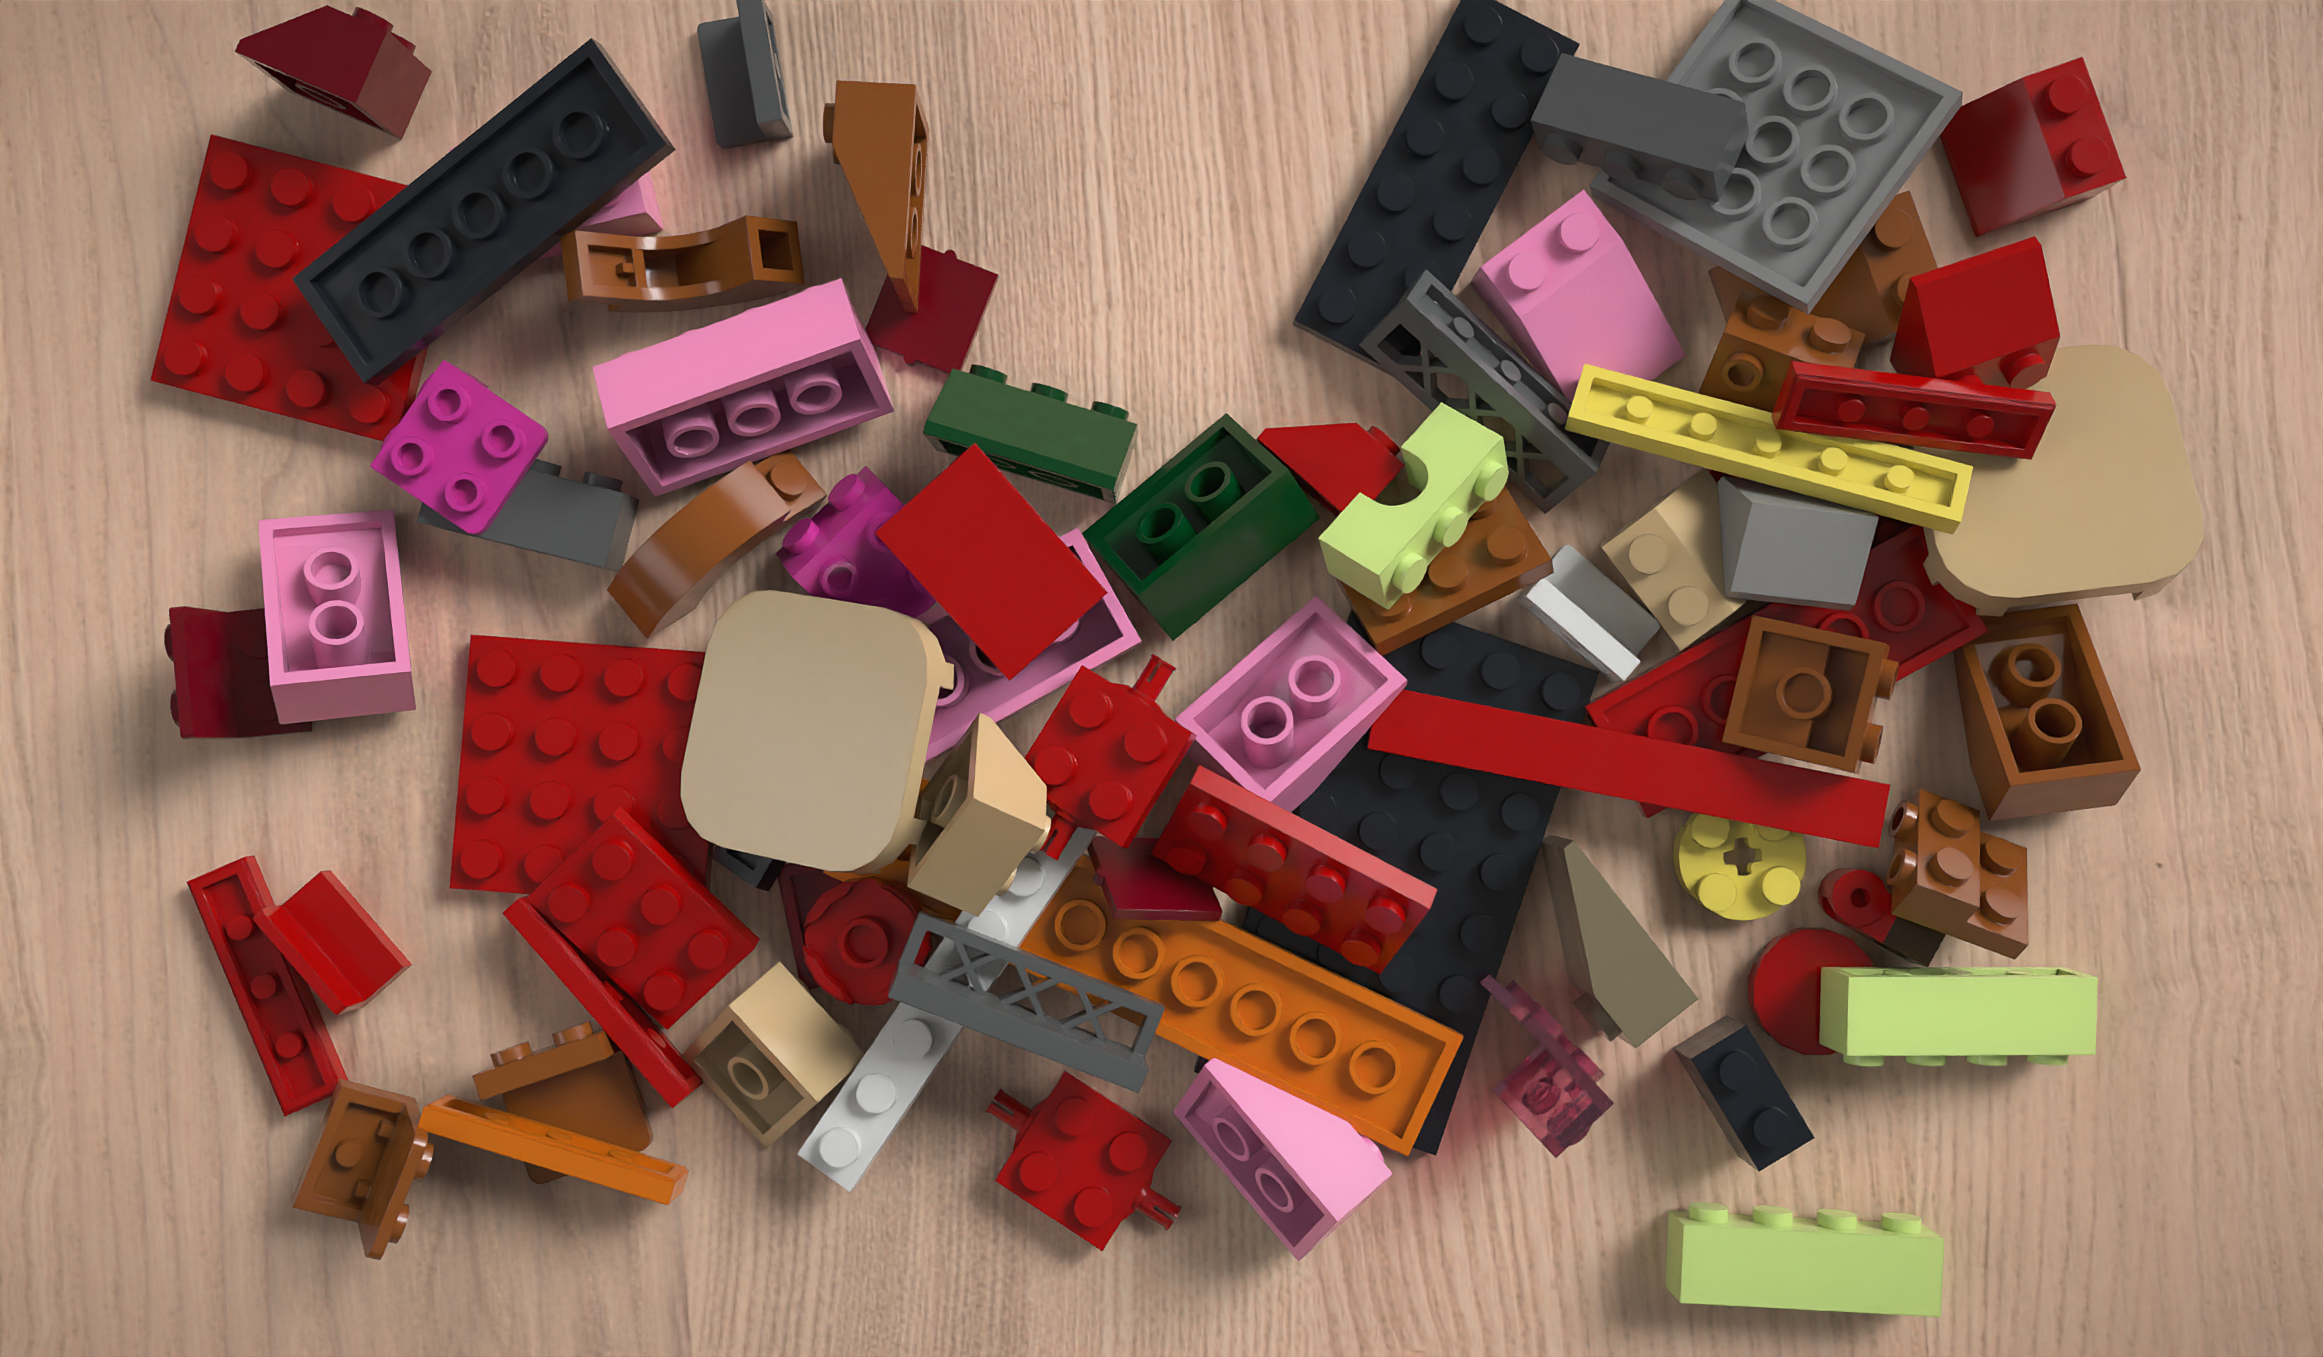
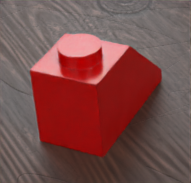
M1357 422L1265 428L1256 439L1290 471L1298 485L1335 518L1340 515L1359 493L1375 500L1405 466L1396 457L1400 452V448L1388 435L1375 426H1371L1366 431Z

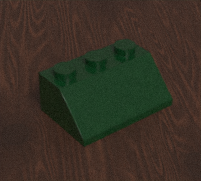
M972 364L969 373L952 368L926 420L923 434L936 451L958 457L969 446L976 443L999 470L1108 503L1117 504L1138 436V425L1127 421L1128 411L1098 401H1093L1091 410L1066 403L1068 393L1040 383H1032L1030 391L1006 385L1008 378L1006 374L981 365Z
M1226 413L1086 529L1082 535L1147 613L1174 641L1286 546L1295 541L1304 531L1318 521L1320 517L1290 471Z

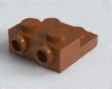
M1753 615L1722 742L1859 775L1862 762L1874 764L1881 744L1883 726L1873 724L1872 719L1877 699L1890 700L1892 697L1899 662L1887 659L1890 647L1883 642Z
M1919 789L1909 802L1901 801L1892 814L1888 828L1889 836L1894 838V856L1890 861L1886 875L1887 884L1892 886L1891 914L2015 960L2029 945L2027 848L1980 831V810L1963 805L1955 800Z

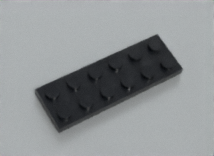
M1461 0L1297 313L1293 325L1391 375L1359 346L1360 343L1398 304L1410 284L1426 269L1452 292L1534 134L1531 118L1561 53L1574 56L1580 43L1496 0ZM1401 324L1384 338L1402 355L1418 356L1421 351L1420 341Z
M590 38L293 277L292 280L365 384L378 386L559 243L561 236L578 228L676 149L602 44Z

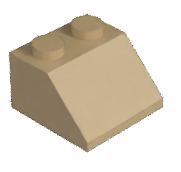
M1704 467L1600 543L1602 549L1680 650H1683L1727 618L1748 600L1725 597L1718 484Z
M980 712L918 796L915 818L926 820L927 822L918 845L912 844L907 884L909 888L979 917L995 895L1002 897L1008 891L1015 878L1017 866L1028 852L1035 854L1041 849L1051 826V819L1046 816L1047 786L991 717Z
M779 961L728 1005L681 1056L767 1149L859 1064L865 1053L856 1045L848 1029L835 1022L811 996L807 985L801 979L792 975Z

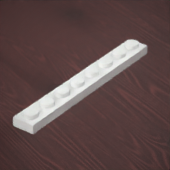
M1046 803V816L1052 819L1055 812ZM1077 827L1059 856L1060 859L1058 861L1040 850L1035 854L1028 852L1017 866L1015 878L1008 891L1002 897L995 895L979 917L962 911L955 923L1019 948L1089 846L1097 831ZM944 937L924 968L939 973L963 963L954 941ZM965 945L970 959L984 954L982 951ZM997 959L975 969L984 991L989 992L1009 962ZM967 973L953 978L973 986ZM900 1002L810 1134L798 1155L847 1191L851 1192L855 1189L965 1026Z

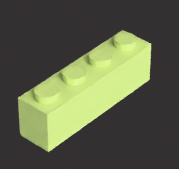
M1821 967L1819 1044L1843 1054V1062L1857 1066L1884 1065V1056H1905V1062L1922 1066H1943L1946 1064V1056H1966V1061L1973 1064L2002 1066L2007 1065L2008 1055H2027V1061L2036 1064L2067 1065L2069 1055H2096L2098 977L2065 967Z
M1709 1202L1689 1203V1211L1669 1210L1665 1287L1679 1303L1941 1317L1944 1238L1922 1225V1218L1906 1213L1885 1212L1881 1214V1222L1857 1221V1214L1838 1209L1817 1210V1218L1793 1217V1211L1790 1209L1768 1205L1754 1206L1753 1215L1728 1214L1729 1208L1727 1206Z

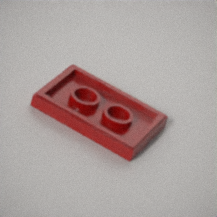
M976 443L969 446L874 531L1009 681L1108 593Z

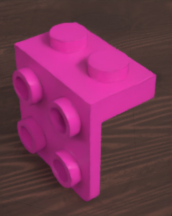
M443 359L436 371L424 381L419 389L416 400L403 419L386 436L380 452L370 467L467 533L481 535L488 530L548 442L549 435L545 427L488 389L489 386Z
M867 466L857 475L853 473L841 479L831 490L828 496L829 502L811 519L805 518L797 522L785 535L782 541L783 547L775 553L792 578L814 597L883 607L914 618L928 611L937 602L875 534L874 531L904 504Z

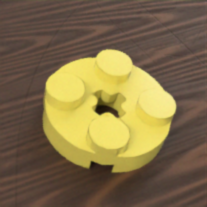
M1693 813L1686 824L1681 826L1675 837L1673 863L1680 885L1700 906L1723 918L1740 921L1755 920L1774 913L1782 905L1789 904L1796 899L1800 892V882L1806 868V847L1801 833ZM1738 838H1744L1745 846L1754 849L1755 852L1754 861L1748 863L1747 871L1742 874H1738L1736 865L1725 864L1724 852L1734 850V840Z

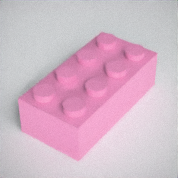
M841 278L823 285L810 287L801 293L765 306L748 309L737 316L700 329L684 332L678 337L639 351L625 353L616 359L592 367L607 430L654 497L738 468L748 461L755 462L894 412L877 354Z
M1078 527L1059 538L1108 593L1010 681L940 604L915 617L930 624L928 629L938 639L945 661L954 664L953 690L939 689L924 766L951 752L979 712L991 717L999 725L1069 686L1081 665L1094 672L1142 645L1141 639Z

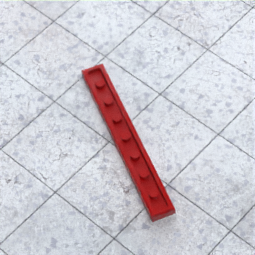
M1402 690L1369 728L1366 749L1878 849L1890 791V784L1408 690Z

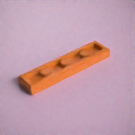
M449 1094L424 1106L417 1126L438 1136L665 1205H669L683 1192L689 1173L686 1166Z

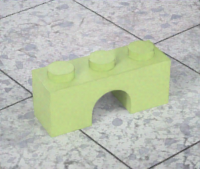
M1442 402L1401 446L1409 484L1423 492L1414 500L1396 506L1377 503L1364 494L1359 493L1318 538L1328 573L1387 610L1392 607L1403 593L1412 592L1420 584L1431 561L1444 547H1450L1460 539L1470 517L1485 501L1489 502L1495 499L1504 488L1508 479L1509 471L1503 436Z

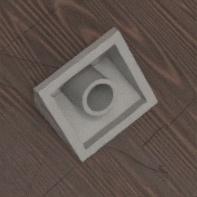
M1721 477L1718 481L1725 597L1850 611L1857 601L1879 517L1871 512L1749 479Z

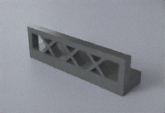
M1427 269L1410 284L1398 304L1364 337L1359 345L1432 412L1442 402L1483 425V416L1503 417L1515 428L1516 441H1504L1509 471L1507 480L1544 514L1596 474L1611 443L1565 430L1572 403ZM1401 324L1420 341L1421 356L1402 355L1384 338ZM1436 373L1456 374L1468 385L1469 399L1449 398L1437 387ZM1529 459L1550 460L1566 476L1549 489L1530 472Z
M922 910L918 912L891 978L888 992L889 998L1137 1093L1140 1092L1149 1070L1145 1059L1146 1053L1165 1010L1164 1005ZM928 930L953 940L963 963L937 973L914 964V960ZM965 945L982 951L984 954L970 959ZM997 959L1005 960L1015 964L1024 986L1000 997L984 991L975 969ZM1026 969L1046 977L1031 982ZM967 973L973 986L953 978ZM1058 983L1067 984L1077 989L1085 1010L1062 1020L1053 1018L1044 1013L1036 993ZM1087 993L1103 998L1106 1001L1092 1006ZM1029 996L1034 1010L1015 1002ZM1121 1006L1144 1014L1132 1047L1106 1038L1097 1017ZM1090 1020L1095 1033L1079 1028L1077 1025Z

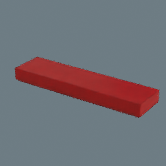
M1791 361L1771 418L1777 430L2032 460L2057 404L2051 393L2044 391Z
M245 856L187 881L284 1117L331 1097L339 1078L349 1080L308 983L253 921V917L263 908L275 906L255 856Z
M528 896L518 898L503 912V915L673 1109L703 1084V1079L682 1058V1054L637 1002L526 900Z

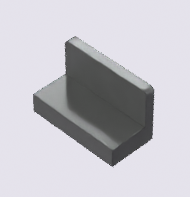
M736 0L739 17L704 22L697 27L716 142L723 149L793 137L773 15L765 0Z

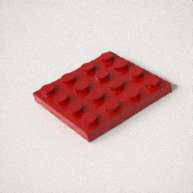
M211 134L150 381L384 441L389 432L400 423L416 399L429 345L378 386L365 384L292 278L408 185Z
M470 635L449 888L530 894L614 811L621 807L710 891L711 855L714 843L701 838L689 823L680 797L681 771L706 652Z

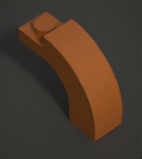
M745 215L710 230L676 236L637 237L574 230L560 237L568 302L607 304L609 312H672L724 306L769 297L805 284L797 221Z
M790 449L774 454L755 466L751 461H748L699 494L654 532L619 570L607 591L648 639L695 610L710 587L732 565L772 535L818 508L827 494Z

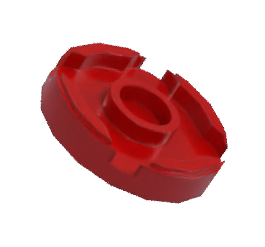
M875 876L848 879L823 893L808 912L804 929L806 928L804 935L805 945H803L804 961L817 985L834 999L851 1005L857 1003L860 1005L879 1006L894 1000L888 997L890 981L919 910L923 911L917 899L899 884ZM928 930L914 960V964L925 967L932 949L931 932Z
M1795 928L1774 937L1763 948L1766 950L1759 956L1757 963H1753L1748 976V1003L1757 1025L1777 1044L1803 1055H1831L1837 1051L1819 1044L1821 967H1873L1870 957L1848 937L1825 928Z

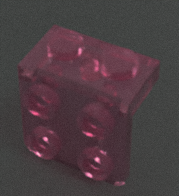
M1489 974L1480 984L1538 1046L1492 1091L1547 1150L1557 1158L1569 1146L1580 1142L1589 1132L1591 1125L1614 1104L1596 1084L1605 1074L1578 1046H1574L1564 1035L1566 1031L1538 1002L1535 1003L1514 980L1503 987Z

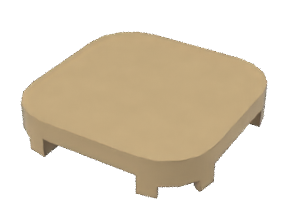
M2089 344L2056 348L2047 377L2027 388L2028 390L2050 392L2057 404L2032 460L1896 444L1899 447L1973 466L1962 520L1954 534L1923 527L1929 552L1923 566L1932 586L1940 583L1956 599L1977 607L1976 615L2003 616L2009 607L2132 593L2133 600L2136 601L2158 594L2195 559L2204 538L2203 512L2171 395L2156 369L2141 356L2117 346Z
M776 590L751 592L732 602L717 620L707 645L681 771V801L687 820L701 838L723 848L822 870L853 874H880V869L893 863L909 844L918 845L927 821L914 818L939 689L953 690L954 664L945 661L938 639L928 629L930 624L883 607Z

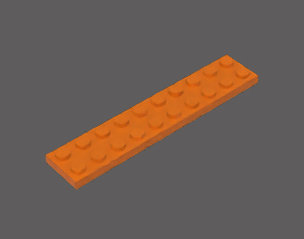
M924 776L921 779L918 796L930 781V779ZM909 844L893 863L881 868L880 874H853L827 870L823 872L841 882L852 878L871 876L895 882L917 899L923 911L955 923L963 911L907 887L912 844ZM1085 853L1082 854L1020 945V949L1163 1004L1165 1010L1156 1029V1035L1209 1061L1216 1058L1349 1122L1357 1133L1407 1157L1409 1156L1463 1040V1034L1221 918L1219 921L1113 919L1101 886L1093 882L1096 872L1091 858ZM1026 969V971H1027L1028 973H1031V974H1033V975H1035V976H1037V977H1039V978H1041V979L1044 978V977H1046V976H1043V975H1041V974H1038V973H1036V972H1033V971H1031V970ZM1064 983L1055 985L1080 997L1077 989ZM1087 993L1090 1002L1094 1005L1106 1001L1103 998ZM1123 1006L1109 1011L1137 1026L1141 1025L1144 1014Z

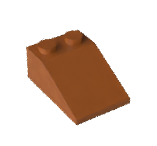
M836 80L835 103H825L824 141L825 143H832L834 163L840 164L904 311L917 313L930 129L916 84Z
M1910 190L1897 194L1809 313L1820 318L1838 320L1848 328L1864 333L1865 337L1861 349L1895 338L1910 277L1938 268ZM1720 266L1713 267L1708 271L1726 323L1730 318L1741 289L1757 295L1774 297Z
M2078 603L2005 612L2003 616L1981 615L1980 618L1988 632L1955 649L1953 654L1970 766L1988 820L1996 821L2117 805L2141 771Z

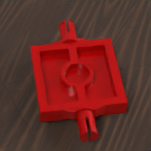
M1152 654L1151 659L1132 688L1129 685L1109 682L1081 665L1024 758L1047 786L1046 803L1055 812L1051 819L1048 836L1040 851L1045 852L1046 855L1058 861L1060 859L1059 856L1077 827L1097 831L1119 846L1128 849L1197 736L1171 720L1161 706L1155 702L1171 674L1176 670L1174 666Z
M1064 1070L1049 1095L1036 1104L1032 1110L1005 1093L1003 1089H999L994 1100L1014 1113H1010L994 1101H991L985 1112L992 1114L1015 1129L1017 1133L1013 1151L995 1177L997 1183L1101 1251L1104 1250L1120 1223L1133 1214L1136 1209L1163 1226L1165 1230L1172 1226L1174 1223L1173 1219L1154 1206H1158L1174 1218H1177L1182 1207L1150 1188L1154 1169L1170 1146L1171 1138L1067 1070Z

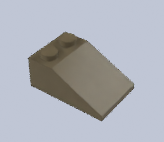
M1549 835L1542 841L1541 847L1569 981L1581 995L1573 1004L1596 1033L1600 1031L1610 1042L1619 1037L1636 1049L1696 1002L1698 997L1577 843L1571 839Z

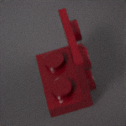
M188 606L171 607L169 609L170 624L165 629L164 644L168 657L174 663L176 689L172 692L170 699V710L175 724L180 728L182 739L238 740L312 732V721L289 724L279 723L270 686L265 608L231 612Z

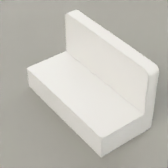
M1565 545L1552 558L1554 573L1528 585L1516 601L1593 668L1599 671L1611 683L1625 681L1641 662L1636 656L1660 629V623L1570 545Z

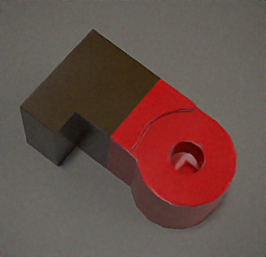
M1837 868L1828 873L1820 883L1818 890L1819 904L1823 912L1831 919L1910 963L1924 967L1929 966L1946 934L1891 914L1892 894L1888 892L1883 881L1878 876L1861 869Z

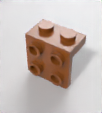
M1741 289L1698 394L1773 413L1791 361L1854 368L1865 334L1850 329L1844 323L1832 318H1820L1812 314L1807 315L1796 308L1785 305V303L1775 297L1757 295Z
M590 1021L553 1033L554 1045L533 1052L529 1041L492 1053L490 1057L493 1066L472 1076L480 1101L502 1094L507 1112L637 1152L646 1149L653 1141V1132L629 1058L603 1028L593 1031ZM524 1162L530 1180L536 1184H544L568 1176Z
M339 1078L291 1198L293 1208L357 1222L366 1258L380 1260L388 1242L394 1244L399 1242L408 1220L409 1205L404 1204L412 1181L421 1182L424 1179L432 1160L434 1144L427 1142V1131L417 1127L421 1114L416 1099Z

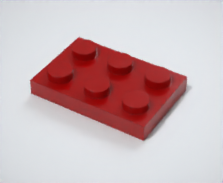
M621 807L614 811L526 898L530 904L666 1030L676 1023L756 948L760 940L756 934Z

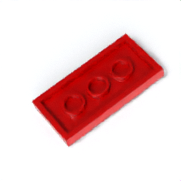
M1201 765L1195 771L1151 855L1168 863L1176 871L1185 875H1191L1212 885V887L1227 894L1233 901L1264 913L1285 924L1292 932L1307 936L1342 954L1351 963L1365 966L1378 974L1382 973L1428 913L1438 890Z

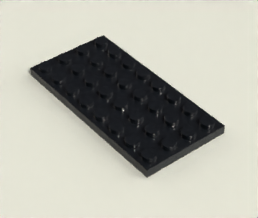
M1351 608L1346 623L1373 647ZM1451 622L1382 656L1407 679V685L1403 690L1577 724L1583 723L1586 714L1583 706L1590 702L1599 675V671L1456 622ZM1368 729L1319 787L1291 813L1438 889L1430 910L1381 974L1365 966L1351 963L1342 954L1307 936L1292 932L1285 924L1250 906L1242 929L1463 1034V1040L1412 1147L1436 1156L1561 787L1366 749ZM1198 1055L1194 1072L1199 1074L1209 1060Z

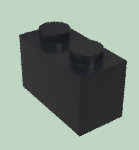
M1726 1015L1673 1047L1738 1157L1760 1172L1815 1138L1746 1024Z

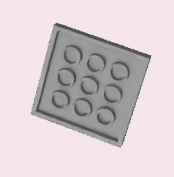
M1725 0L1666 80L1667 82L1745 102L1749 135L1719 202L1703 197H1698L1696 200L1681 199L1668 193L1661 185L1641 179L1631 183L1619 181L1607 175L1602 169H1600L1589 186L1594 198L1809 315L1962 106L1963 92L1775 0Z

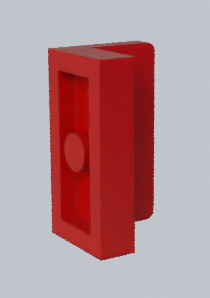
M331 870L320 871L284 904L263 908L253 917V921L335 1015H341L365 1007L412 966L411 962Z

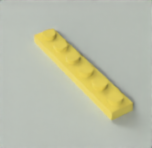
M1584 363L1566 422L1565 430L1952 535L1961 523L1973 466L1884 442L1775 429L1771 418L1772 413Z

